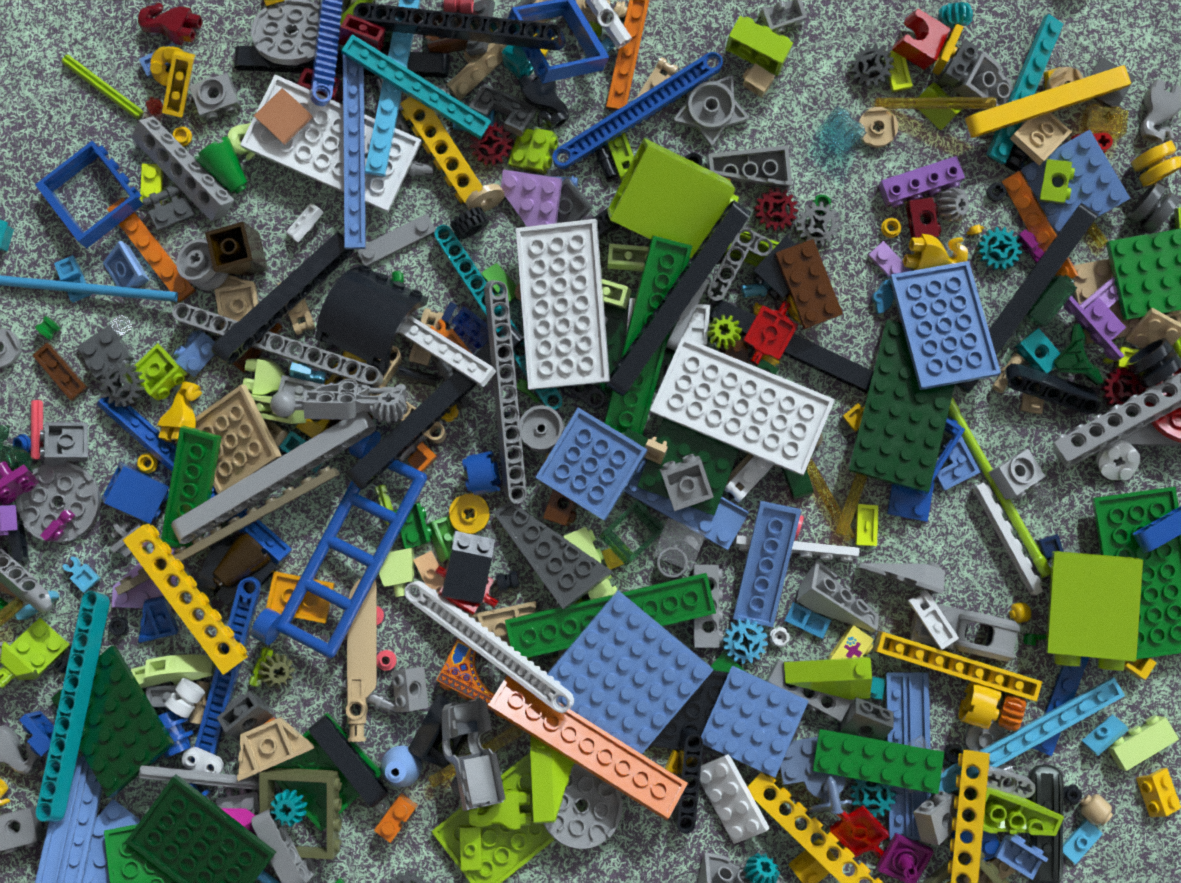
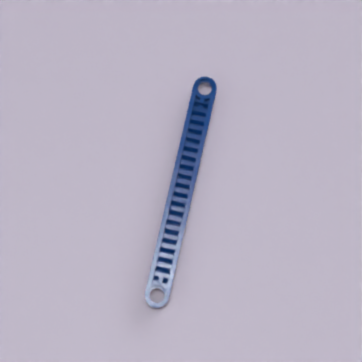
M320 0L310 99L315 105L321 107L329 104L333 95L343 0ZM316 92H324L326 99L317 97Z
M717 52L705 54L558 147L553 153L554 165L559 169L569 168L573 164L580 162L583 158H587L589 154H593L597 149H601L603 145H607L610 141L615 140L616 137H620L622 133L628 132L636 124H640L643 120H647L649 116H653L657 111H661L663 107H667L676 99H680L682 95H686L690 90H694L696 86L707 82L709 78L721 70L723 65L722 56ZM709 59H716L718 65L714 68L709 67L707 61ZM561 153L568 156V160L564 163L557 160L558 155Z
M248 577L240 581L227 625L234 632L233 637L235 640L243 644L244 647L247 644V638L252 627L251 624L254 620L253 616L256 612L261 590L260 582L254 577ZM245 583H253L255 587L253 593L245 591ZM222 643V651L228 653V645ZM241 663L224 675L217 666L215 669L195 747L217 755V749L223 732V728L216 717L225 711L226 706L232 700ZM193 756L191 758V762H195V758ZM209 764L208 768L212 770L213 765Z

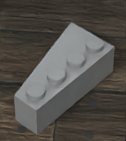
M788 145L712 153L706 157L707 169L731 179L730 181L790 188L792 186Z

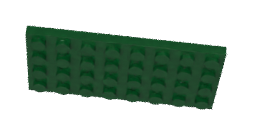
M889 319L885 321L847 471L928 494L955 384L923 390L919 389L905 333L900 322Z

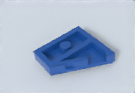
M164 596L145 600L138 638L139 643L177 634L179 629L167 599Z

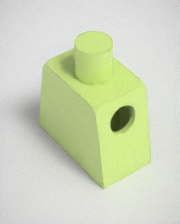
M413 548L389 552L379 571L383 586H393L395 597L405 596V583L414 581Z

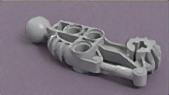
M345 379L337 384L330 383L328 385L321 384L319 387L315 386L312 390L305 391L304 399H296L290 392H277L270 401V407L272 412L280 417H288L295 410H304V419L348 420L354 418L361 411H368L373 414L374 418L379 419V422H397V419H403V415L406 414V386L399 384L396 387L370 388L369 384L357 383L353 379ZM370 394H381L377 396H370Z

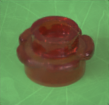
M150 96V99L145 102L147 109L153 116L162 114L163 104L161 100Z

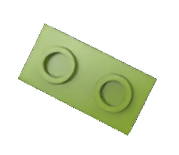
M1047 159L1039 202L1064 205L1065 200L1070 199L1071 188H1068L1069 180H1073L1075 168H1071L1072 162ZM1056 177L1061 178L1063 185L1061 187L1053 186L1052 179Z

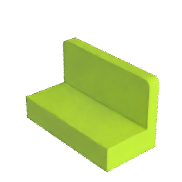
M935 82L928 86L913 103L939 130H942L962 110Z

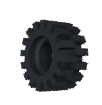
M476 207L454 218L450 226L456 237L461 240L483 230L482 228L489 224V220L482 208Z

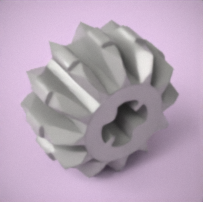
M949 188L941 193V198L938 199L940 202L938 208H940L939 215L943 216V220L959 222L963 218H967V212L970 211L968 208L970 202H968L969 195L965 194V190Z

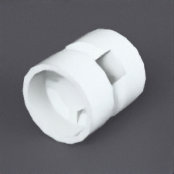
M182 678L175 688L176 693H172L169 696L165 705L175 714L188 718L195 708L194 703H198L201 700L205 691L195 682Z

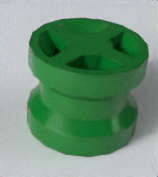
M47 315L43 317L41 324L35 326V329L48 340H52L53 334L62 329Z

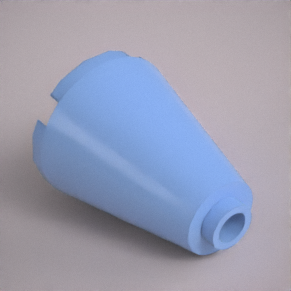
M395 746L388 750L382 758V775L389 784L395 787L410 786L421 774L422 761L408 749V746Z

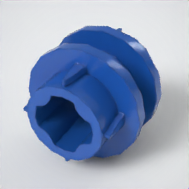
M173 711L159 715L160 720L175 743L164 753V757L167 758L191 748L188 736L194 733L192 730L185 733L182 723L189 721L188 718H180Z

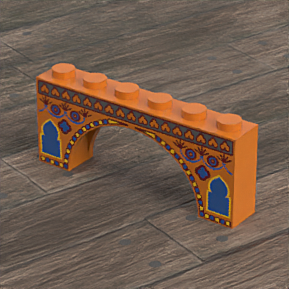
M458 638L436 681L440 682V687L448 691L451 688L458 691V696L463 699L481 698L488 706L495 694L483 684L477 673L475 665L476 651Z

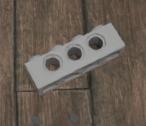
M693 565V575L707 573L708 580L712 581L713 588L711 593L716 614L693 619V647L719 648V643H723V631H719V622H723V611L719 610V602L723 600V592L719 590V581H722L723 578L722 569H719V565ZM705 621L713 623V630L711 632L703 630L702 626Z
M778 658L766 679L776 686L809 700L807 708L814 712L817 709L825 712L823 717L832 722L836 719L842 721L852 700L814 690L811 696L805 697L803 687L795 685L787 687L785 685L784 661ZM825 696H829L831 699V703L827 707H823L821 704V700Z

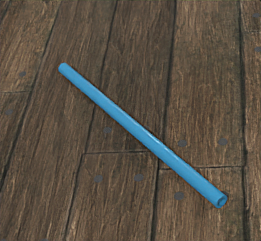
M0 275V285L170 302H177L178 293L171 291Z

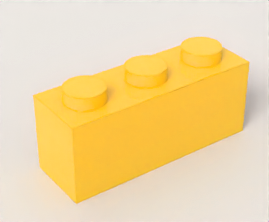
M175 49L172 56L162 113L180 118L183 117L195 54Z

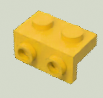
M1161 768L1150 775L1138 776L1136 778L1150 817H1167L1181 808L1167 768Z
M818 838L812 844L818 846L822 843V840ZM806 849L788 864L802 883H819L830 873ZM830 850L827 851L826 856L829 860L834 861L837 859Z

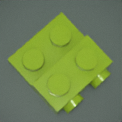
M535 128V130L526 129L521 137L517 135L508 165L546 175L552 165L553 152L558 147V137L553 131Z
M159 343L134 365L137 367L135 372H142L139 378L145 379L141 386L157 401L166 399L170 395V390L175 385H180L184 382V376L187 374Z

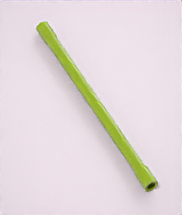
M952 397L948 415L952 420L958 421L957 424L965 429L962 434L964 441L1031 555L1041 577L1050 575L1051 567L1038 549L1010 498L1005 500L990 476L989 471L992 470V467Z

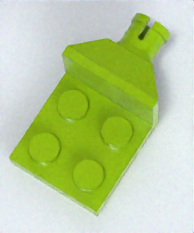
M39 618L11 645L6 642L2 644L0 688H5L14 678L17 680L37 679L65 652L67 647H70V644Z

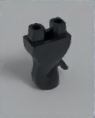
M535 71L534 74L537 80L533 82L530 81L527 75L518 79L521 95L526 103L538 109L556 112L552 116L547 111H541L537 116L538 127L542 126L543 119L550 129H555L568 121V108L556 94V81L542 84Z

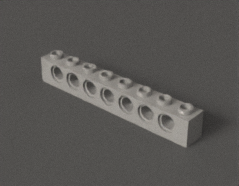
M1181 373L1176 376H1169L1163 380V383L1157 386L1148 387L1145 393L1139 396L1137 394L1133 395L1123 405H1115L1108 413L1095 416L1091 419L1090 423L1078 425L1068 435L1062 434L1058 436L1053 444V451L1067 469L1181 407ZM1168 392L1172 397H1166L1163 393ZM1150 402L1154 404V406L1148 407L1144 403ZM1133 412L1136 416L1130 417L1126 413ZM1115 422L1118 426L1112 427L1108 423ZM1098 432L1100 436L1094 437L1090 433ZM1077 441L1080 442L1082 446L1076 447L1072 445V443Z

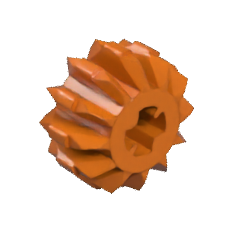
M1008 694L1004 699L999 715V726L1010 731H1017L1022 723L1026 700L1020 698V696Z

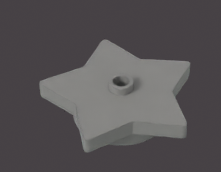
M730 75L714 82H703L696 86L694 90H690L687 93V102L675 116L674 123L698 129L709 146L713 147L725 128L748 121L749 116L734 100V76ZM711 106L714 110H709L707 107Z

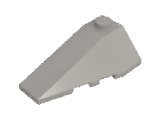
M928 561L927 564L858 563L856 565V568L917 589H926L932 594H943L945 570L939 569V564Z

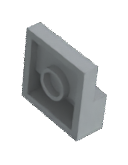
M694 454L683 457L682 462L675 464L674 461L663 464L662 469H659L674 511L713 498L699 456L695 457Z

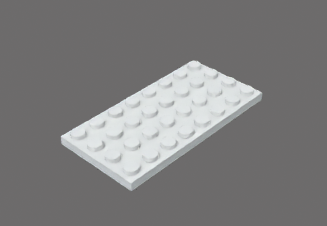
M274 75L257 112L283 88L313 118L284 145L254 117L240 144L241 147L344 193L343 105L330 100L326 106H317L310 99L311 90ZM316 93L320 99H326V97ZM365 115V167L375 119ZM395 128L386 177L365 173V203L389 212L422 143L421 139Z
M589 219L516 228L528 389L534 390L609 382L597 220Z
M682 337L650 412L803 476L835 399Z

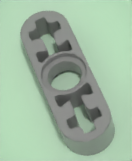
M989 766L988 776L993 775L996 780L988 777L987 787L1022 798H1029L1034 794L1035 785L1028 777ZM1011 778V783L1003 786V781Z

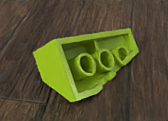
M870 657L784 662L785 683L848 700H854L856 697L859 699H870L872 685Z
M530 735L534 824L555 823L563 801L562 797L566 785L568 786L569 776L575 763Z
M987 787L983 831L988 833L1009 832L1010 834L1057 835L1064 819L1063 815L1026 798ZM975 792L973 799L977 797V792ZM972 810L970 821L974 820L975 814Z

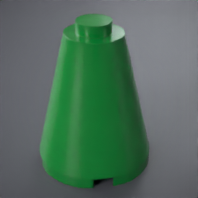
M228 136L222 137L223 142L217 143V141H214L198 153L199 156L194 158L230 193L235 192L239 194L247 188L245 185L248 182L232 142Z

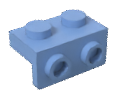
M199 329L191 332L187 338V343L184 346H179L174 352L175 356L173 357L175 362L193 377L215 355L212 353V347L216 342Z
M1016 834L1013 836L1005 835L994 857L1033 880L1042 861L1047 862L1048 860L1047 857L1043 856L1044 851L1033 845L1030 848L1024 844L1026 840Z

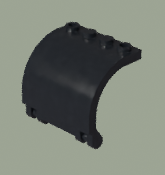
M360 265L345 272L330 290L320 311L315 339L320 342H326L332 348L337 346L366 360V364L378 368L380 372L385 374L390 367L389 356L399 330L415 310L427 305L429 298L422 295L423 293L419 290H411L405 287V284L402 282L393 281L383 273L372 271L369 266Z

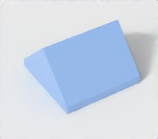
M122 241L115 245L103 262L116 286L138 288L150 281L131 248Z

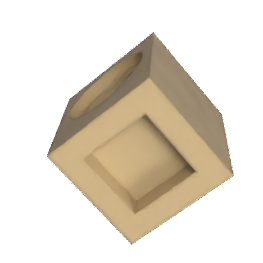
M755 63L752 69L748 67L743 74L744 82L742 86L763 98L773 83L775 76Z

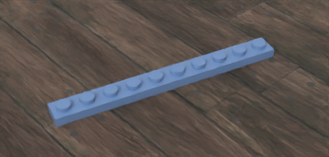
M343 55L345 249H366L364 67Z

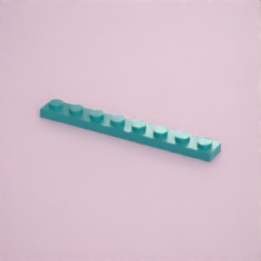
M1050 14L1044 15L1008 103L1033 95L1036 92L1064 24ZM1023 122L996 130L986 155L1000 164L1006 163L1014 145L1010 138L1021 127Z
M353 34L343 47L341 52L343 55L481 140L491 124V120Z

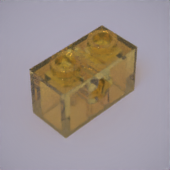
M1091 104L1083 111L1081 134L1091 130L1092 134L1103 132L1110 134L1112 138L1120 139L1127 133L1129 110H1122L1118 106L1106 108L1100 104Z

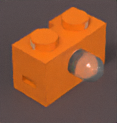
M403 793L398 796L392 806L381 800L375 806V810L383 818L374 831L391 843L403 827V824L400 822H406L418 804Z

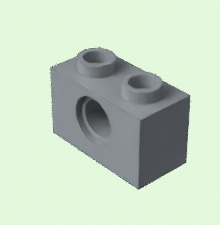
M424 667L393 670L392 682L396 712H410L428 708Z

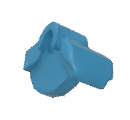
M890 279L882 281L878 290L871 296L877 314L885 312L894 300L893 291L889 287L891 285Z

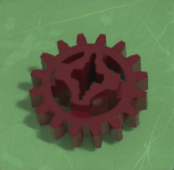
M497 122L493 126L490 124L482 140L477 137H470V140L474 142V144L470 145V148L475 150L472 154L474 157L479 156L477 160L480 163L485 160L486 166L490 162L496 166L498 160L502 164L504 163V156L506 158L510 157L507 152L513 151V148L509 146V144L513 143V140L508 138L511 135L509 131L504 132V125L499 128ZM494 131L500 133L503 138L496 137ZM491 140L495 142L492 148L488 146V144H491ZM480 150L488 151L489 157L483 155Z
M770 188L768 195L763 192L761 194L762 199H757L756 203L758 205L755 206L754 211L758 213L755 215V218H761L759 225L765 223V230L772 227L773 232H775L779 227L781 231H784L785 225L790 227L792 225L791 221H795L797 218L793 215L798 213V209L794 208L797 205V201H791L793 194L787 196L786 189L781 193L779 188L775 192ZM764 204L767 208L766 214H764L763 211ZM781 206L779 212L776 211L771 214L773 208L776 209L777 207L779 208ZM786 206H788V208H789V215H788V216H787V212L785 211Z
M1127 367L1117 368L1113 370V373H1107L1108 379H1104V382H1102L1105 384V387L1100 388V390L1105 391L1102 398H1108L1106 405L1113 404V406L1118 404L1121 406L1126 402L1119 401L1120 399L1127 401L1133 395L1137 394L1139 396L1146 390V388H1142V385L1137 380L1138 374L1134 375L1131 370H1127Z

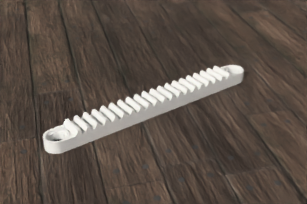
M414 581L405 587V596L412 604L559 713H564L573 706V695L560 685L559 681H555L553 676H548L546 671H541L539 666H535L534 662L528 661L526 656H521L519 651H514V647L508 646L507 642H502L500 637L494 636V633L489 632L487 627H482L480 622H475V618L469 617L468 613H463L461 608H457L455 604L436 593L437 590L431 589L421 581ZM414 586L420 591L419 597L414 596L412 593ZM559 696H563L566 698V706H562L559 704Z

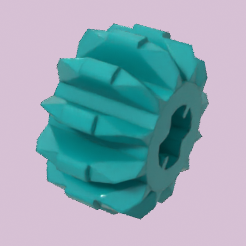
M967 2L949 3L939 9L938 19L950 29L954 28L957 24L968 26L972 22L973 10Z
M288 789L284 790L283 793H278L275 796L276 800L271 802L274 808L270 813L276 814L274 821L280 819L281 826L288 824L289 827L295 825V822H301L302 816L307 813L304 809L307 803L301 801L304 795L297 796V790H293L290 793Z
M757 853L746 861L743 869L746 873L744 879H749L750 883H777V878L780 874L777 870L778 865L773 863V858L768 859L766 853L762 854V856Z

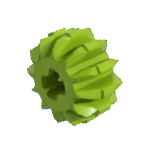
M722 314L721 320L715 317L713 318L714 324L709 323L708 325L710 331L707 332V336L712 337L710 339L711 344L717 342L716 348L718 349L721 347V344L724 345L725 350L728 349V344L735 347V340L740 341L741 339L739 334L742 332V328L738 327V320L732 322L733 316H729L728 320H726ZM724 329H727L728 334L722 335L721 330L723 332Z

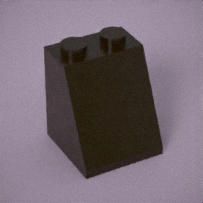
M244 221L205 232L214 272L250 276L268 271L260 233Z

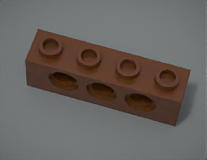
M553 489L543 518L570 527L577 517V512H575L577 503L567 498L569 506L566 509H562L561 501L567 497Z

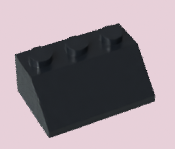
M438 694L408 749L420 759L450 770L452 764L444 756L442 748V711L445 705L455 701ZM468 733L450 738L452 755L458 756L468 738Z

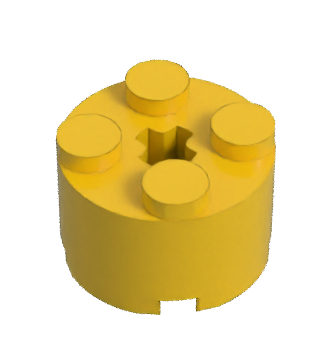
M970 682L964 691L968 694L965 700H961L959 719H961V722L988 730L991 721H996L998 718L999 709L996 707L1001 698V691Z

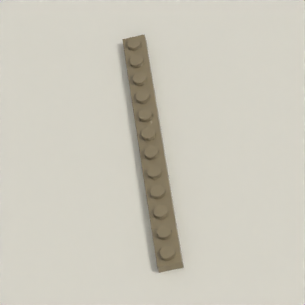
M329 466L318 472L319 476L312 479L310 476L300 481L301 486L296 489L293 486L282 491L283 496L277 499L275 496L264 501L265 506L259 509L257 506L246 511L247 515L240 519L237 516L229 520L228 526L223 529L219 526L211 530V535L205 539L203 536H200L191 541L192 546L188 548L182 546L173 551L175 554L174 558L179 559L181 562L332 480L339 476L340 473L337 468L330 469ZM160 559L159 566L162 569L166 568V562ZM144 568L138 570L139 575L134 578L130 575L119 581L121 585L115 587L118 595L124 594L151 579Z

